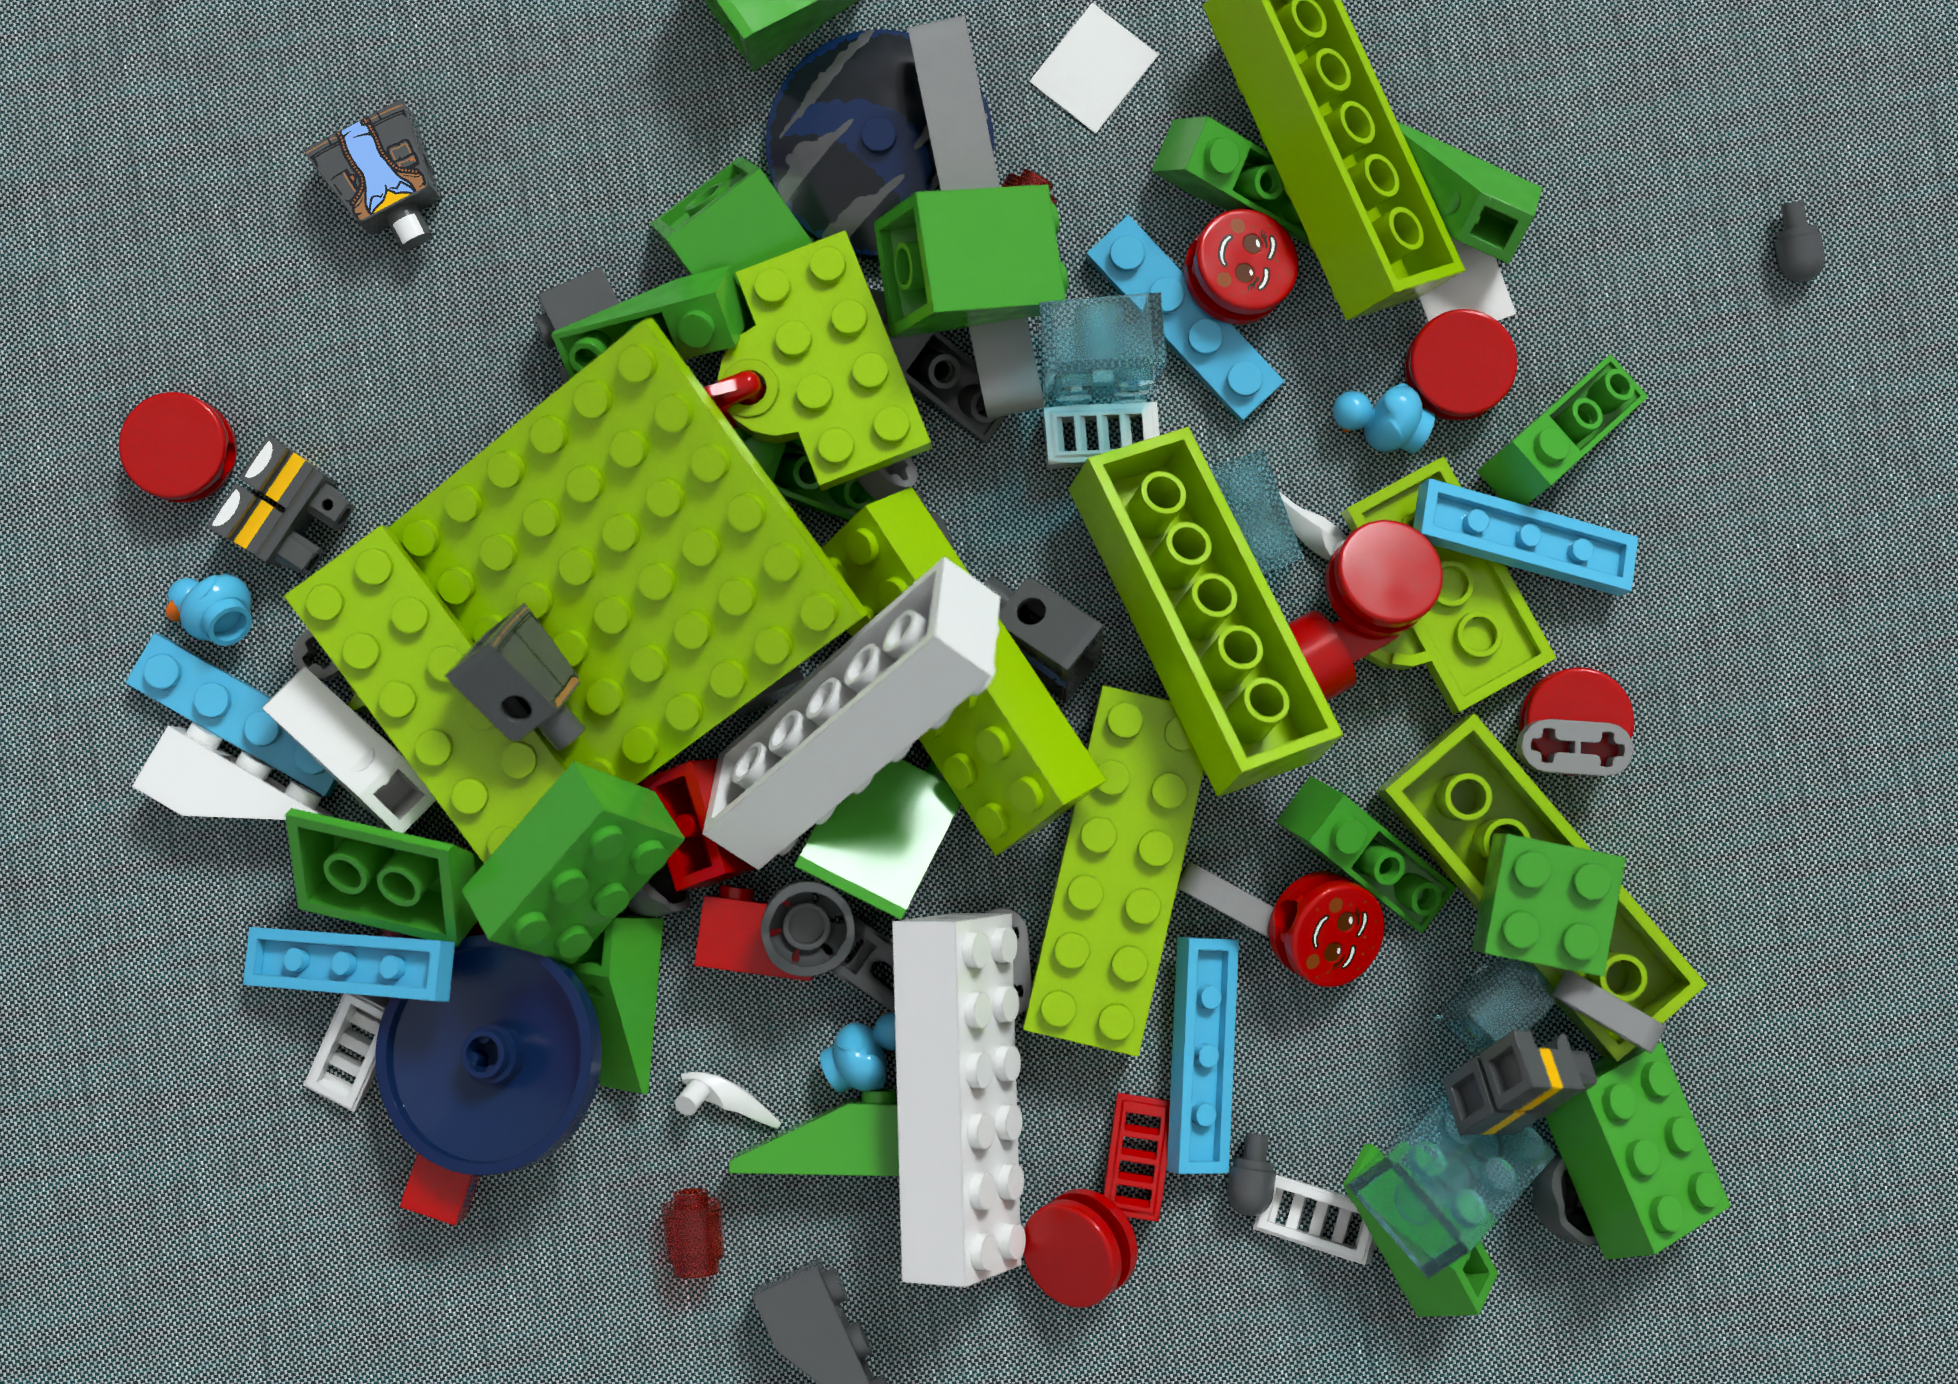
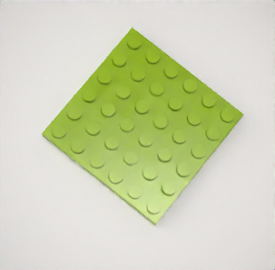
M653 318L642 320L389 526L475 642L523 603L526 604L577 673L580 684L565 701V704L586 729L568 746L560 751L555 749V751L567 767L575 761L636 785L869 614Z

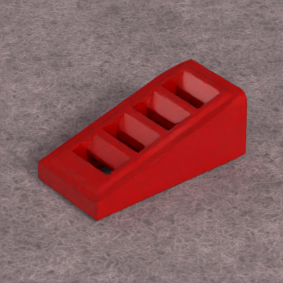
M1117 1092L1101 1194L1112 1200L1126 1217L1158 1222L1167 1167L1170 1100ZM1134 1113L1159 1117L1158 1128L1126 1124V1114ZM1123 1137L1156 1141L1155 1150L1152 1152L1122 1147ZM1120 1160L1152 1165L1151 1176L1119 1171ZM1117 1185L1149 1189L1147 1200L1116 1195Z

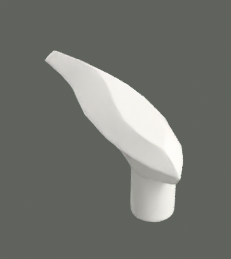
M1280 491L1272 499L1281 516L1297 537L1322 558L1329 561L1336 549L1347 538L1340 528L1321 515L1299 507Z
M707 1072L681 1074L686 1087L675 1100V1105L682 1114L688 1116L695 1114L702 1103L707 1101L718 1105L724 1110L742 1114L776 1130L780 1127L781 1122L753 1095L739 1085L721 1076Z

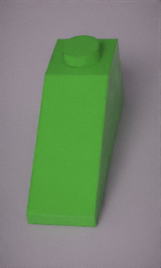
M882 1088L874 1091H862V1098L848 1099L734 1154L729 1161V1173L899 1176L897 1090Z

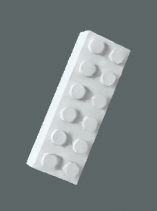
M943 557L719 753L702 834L758 870L776 855L783 856L794 847L799 836L814 824L821 825L826 822L840 802L851 793L859 794L869 785L874 774L890 761L897 762L901 760L910 750L915 740L930 728L937 729L941 727L956 706L970 695L977 696L988 687L996 671L994 656L996 639L1000 629L998 625L1000 596L949 559Z
M948 913L892 921L902 1282L967 1287L1022 1265L1021 1256L1024 1253L1026 1244L1025 1231L1020 1224V1196L1024 1187V1174L1019 1165L1018 1138L1022 1130V1113L1017 1106L1016 1082L1020 1073L1021 1057L1019 1050L1015 1046V1019L1019 1011V996L1014 988L1013 960L1017 954L1018 942L1016 933L1012 929V913Z

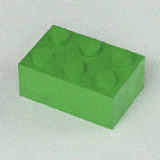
M573 761L461 891L488 940L574 964L581 955L588 951L592 943L613 919L628 906L630 900L655 872L664 866L667 859L681 845L685 838L655 791Z
M1662 1042L1657 1043L1651 1054L1635 1047L1618 1062L1606 1057L1594 1061L1592 1066L1597 1077V1084L1583 1093H1578L1558 1106L1556 1111L1545 1117L1605 1260L1655 1255L1731 1207Z

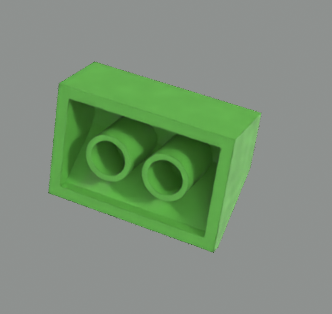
M290 808L285 814L298 909L427 940L455 942L457 947L478 921L461 891L484 864L478 855L453 844Z

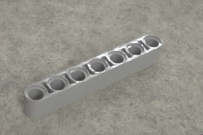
M965 15L908 27L940 189L958 190L1000 187ZM1027 318L969 327L987 418L991 419L1044 408L1045 404Z

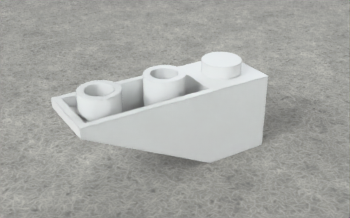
M305 666L262 707L277 724L386 829L404 833L436 801L408 761Z
M193 722L188 729L167 726L132 785L135 789L182 816L286 820L285 814L290 808L329 817L332 816L331 812L318 805L322 799L321 795L291 780L288 787L269 777L273 769L270 765L243 751L238 758L219 748L223 741L221 737Z

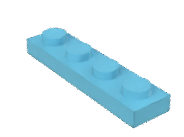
M1129 214L1086 253V259L1240 423L1285 382L1232 324L1221 322L1209 316L1195 303L1187 289L1184 273Z
M1430 478L1419 484L1413 528L1423 534L1432 545L1616 596H1623L1632 591L1638 545L1637 536Z
M157 633L152 635L127 678L126 684L325 797L331 796L338 781L262 709L272 697L167 637Z
M249 927L243 985L449 1002L455 942Z
M1177 937L1167 1171L1172 1173H1229L1239 953L1238 939Z

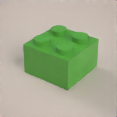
M1493 833L1471 950L1604 977L1626 857L1511 834Z

